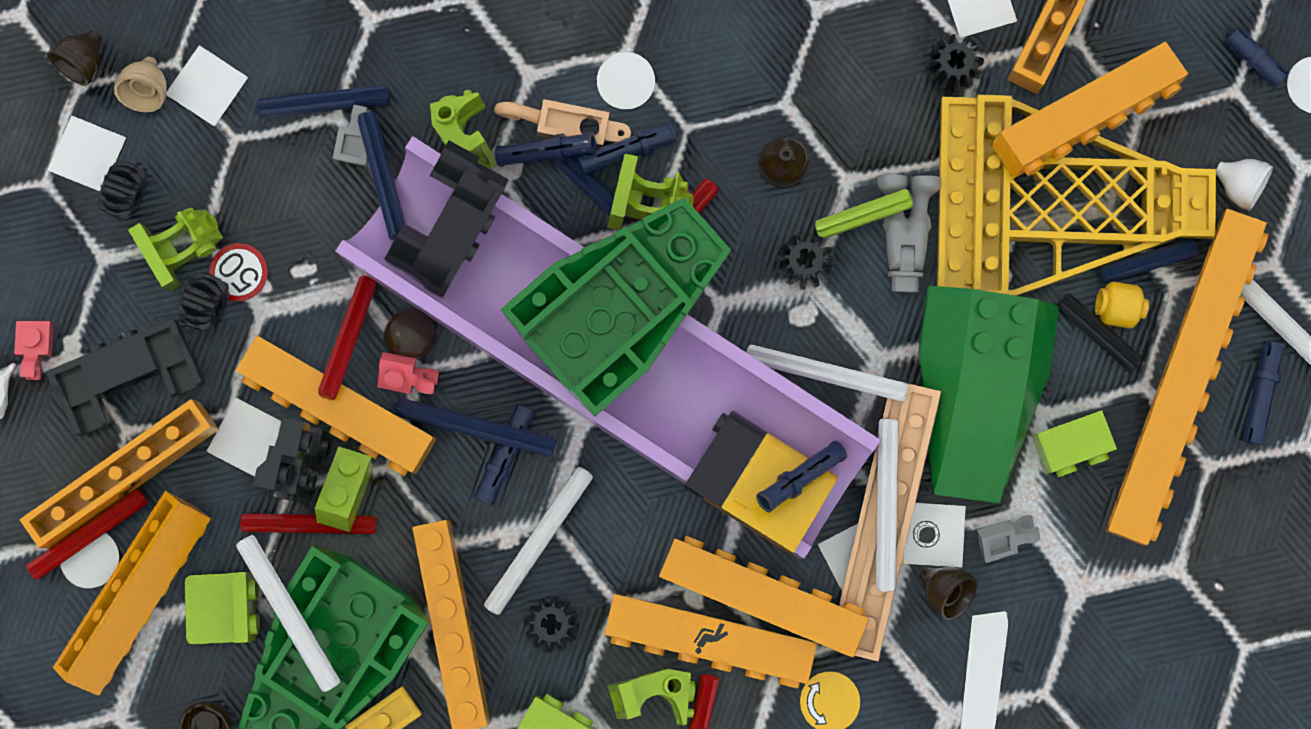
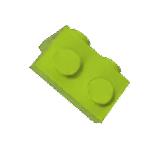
M251 572L190 575L185 579L186 639L188 643L209 644L256 641V634L260 632L259 614H256L255 600L259 597V584Z

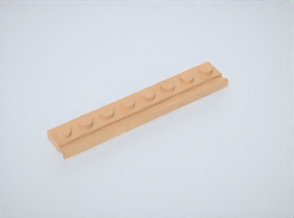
M908 384L909 392L905 401L887 398L883 419H896L898 421L896 585L942 392ZM878 445L873 457L839 604L840 607H844L845 602L865 609L863 616L869 618L855 656L879 661L895 594V590L892 592H881L876 589Z

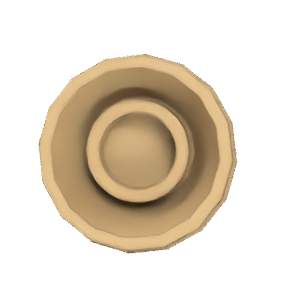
M146 57L142 61L129 64L122 70L115 81L114 94L117 99L134 111L154 112L161 108L166 99V78L158 68L157 61L152 57Z

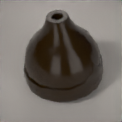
M93 30L81 35L64 37L49 49L47 58L65 77L81 86H87L93 81L100 67L99 48L102 38Z
M789 137L775 138L768 142L760 152L758 160L759 170L764 179L771 185L781 188L795 186L801 182L808 172L810 163L808 152L804 146L797 140Z
M926 567L920 573V578L925 588V598L929 606L944 620H952L961 615L971 604L976 594L977 581L971 574L959 568L943 567L934 569Z

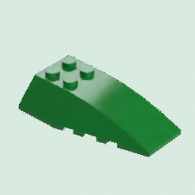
M682 198L642 218L637 223L614 232L613 235L553 263L500 310L523 341L568 392L596 417L650 369L731 252V249L685 198Z
M927 286L918 350L919 366L922 369L923 379L921 387L942 391L928 448L932 494L1000 504L1050 375L1059 306L1039 299L977 289Z
M313 545L286 590L336 672L340 683L329 691H321L274 611V620L266 636L264 652L260 663L257 665L254 684L251 692L248 694L238 729H341L396 677L430 623L410 595L354 558Z

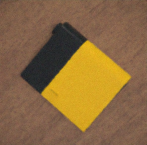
M732 410L729 416L722 413L712 429L717 435L685 483L684 488L785 552L793 555L835 485L838 476L827 471L804 487L801 495L795 499H787L770 513L764 511L758 504L756 495L775 483L781 473L792 471L805 462L808 457Z

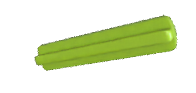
M903 189L819 219L815 222V228L818 235L825 239L908 210L913 207V199L907 189Z

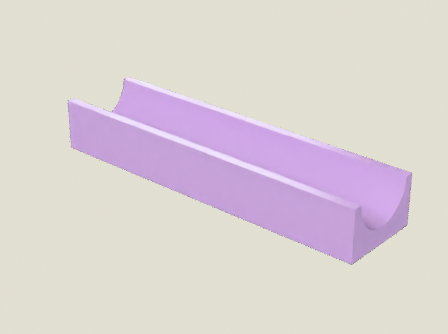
M412 137L405 147V159L394 183L406 225L429 236L454 189L429 176L441 154L417 138ZM503 194L500 195L490 213L495 216V219L487 234L485 235L480 232L475 240L480 245L471 262L464 259L443 297L428 290L409 272L384 259L394 240H391L388 236L381 206L356 235L348 240L341 241L335 252L348 264L374 279L404 301L424 312L433 320L683 484L687 482L717 435L712 430L722 413L729 416L732 410L808 458L827 447L832 441L841 443L846 450L847 458L829 470L837 475L838 479L795 550L793 556L798 559L806 557L834 507L881 441L688 314L650 369L594 417L568 392L537 357L500 310L553 263L581 251L584 247Z

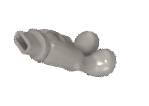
M897 174L878 175V189L885 196L906 189L907 176ZM911 177L909 190L913 199V207L911 208L909 218H906L904 211L884 218L882 227L886 236V252L890 270L888 277H892V292L919 293V278H923L921 271L926 259L928 233L932 228L927 208L929 198L940 190L941 177Z

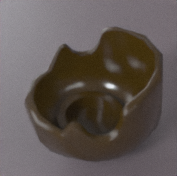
M414 309L403 310L391 317L386 324L383 334L385 349L390 354L416 358V360L426 356L432 350L437 338L434 322L424 312Z
M202 701L192 704L185 709L179 720V729H232V720L227 709L219 703Z

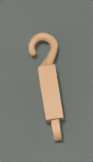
M543 99L541 110L513 102H499L494 107V112L501 117L513 120H520L522 118L538 124L537 136L551 139L556 134L561 133L565 134V136L582 134L580 124L584 119L598 122L599 131L595 135L597 148H602L604 142L615 143L631 136V130L626 124L608 120L610 112ZM618 132H623L624 135L619 136Z

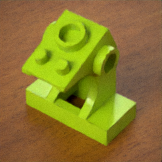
M465 90L463 96H445L438 102L430 103L432 125L445 146L448 140L479 156L478 163L491 170L498 166L490 148L479 131L470 136L464 134L467 121L486 108L478 92L472 93L471 90Z
M625 153L607 228L620 230L624 216L642 220V218L682 198H685L693 207V195L688 191V182L683 181L679 172H676L674 178H665L663 183L645 180L635 173L638 156ZM642 195L662 199L661 206L649 207L642 205Z
M188 208L179 211L175 216L178 223L155 236L141 223L128 229L162 288L171 292L182 284L174 270L197 256L198 258H204L212 254L217 249L215 244L223 239L218 230L216 219L207 210ZM189 232L194 243L183 252L178 253L172 241Z
M661 669L626 681L607 685L616 718L631 719L641 716L640 709L646 699L659 695L670 703L676 724L686 725L687 717L693 718L694 709L688 708V702H693L695 695V682L690 681L691 673ZM669 681H671L672 683L671 691H669L668 689Z

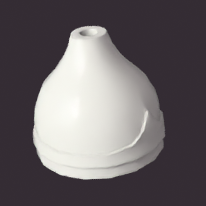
M1244 159L1229 163L1220 162L1216 169V176L1222 182L1229 199L1238 205L1239 208L1249 212L1263 192L1274 167L1267 162H1261L1256 159Z

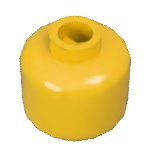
M1115 281L1108 283L1105 288H1100L1095 302V313L1100 315V319L1105 325L1128 329L1135 327L1140 319H1145L1149 309V300L1144 298L1143 290L1138 285Z

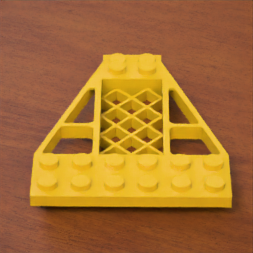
M978 95L976 98H941L939 153L941 187L938 199L937 286L969 288L1020 296L1177 238L1212 239L1215 237L1216 169L1180 168L1166 161L1154 160L1098 136L1090 144L1118 155L1123 159L1063 157L1055 161L1052 157L1044 162L1045 166L1042 169L1054 170L1045 178L1039 172L1034 173L1033 176L1039 184L1027 194L1014 181L1015 178L1011 176L992 147V144L1001 131L1012 125V111L1028 117L1039 110L1012 99V96ZM1058 170H1061L1073 183L1062 195L1048 182ZM1071 170H1086L1087 172L1078 179ZM1092 171L1107 184L1097 196L1082 183ZM1105 171H1117L1121 173L1114 180H1112V178ZM1127 172L1141 185L1131 197L1116 184ZM1041 186L1056 199L1045 211L1031 198ZM1010 187L1022 198L1011 210ZM1075 187L1090 200L1079 213L1065 199ZM1110 188L1124 201L1113 214L1099 200ZM1140 193L1141 208L1133 201ZM1024 202L1039 216L1027 228L1013 214ZM1058 203L1073 217L1062 229L1047 215ZM1093 204L1107 218L1096 230L1081 216ZM1126 206L1141 219L1130 231L1115 217ZM1042 219L1053 231L1029 230ZM1076 220L1087 232L1064 231ZM1010 221L1019 230H1010ZM1111 222L1122 234L1098 232ZM1141 226V234H1133ZM1009 242L1050 243L1053 246V276L1014 290H1009ZM1063 243L1111 244L1124 247L1123 251L1065 272L1061 271V246Z

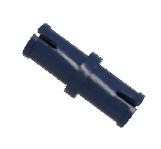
M1239 27L1226 40L1225 43L1247 62L1246 66L1250 70L1254 68L1273 88H1276L1290 74L1288 70L1282 67L1268 53L1270 50L1266 46L1261 47L1242 27Z

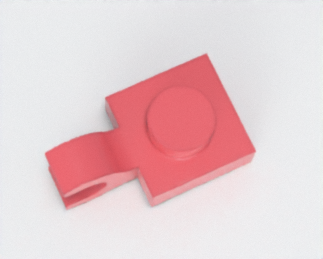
M16 321L14 355L24 357L21 363L20 375L21 377H26V380H41L42 357H52L54 323L50 321Z
M383 352L379 363L377 388L411 394L413 387H415L421 393L433 394L434 386L438 383L439 371L417 368L416 358Z

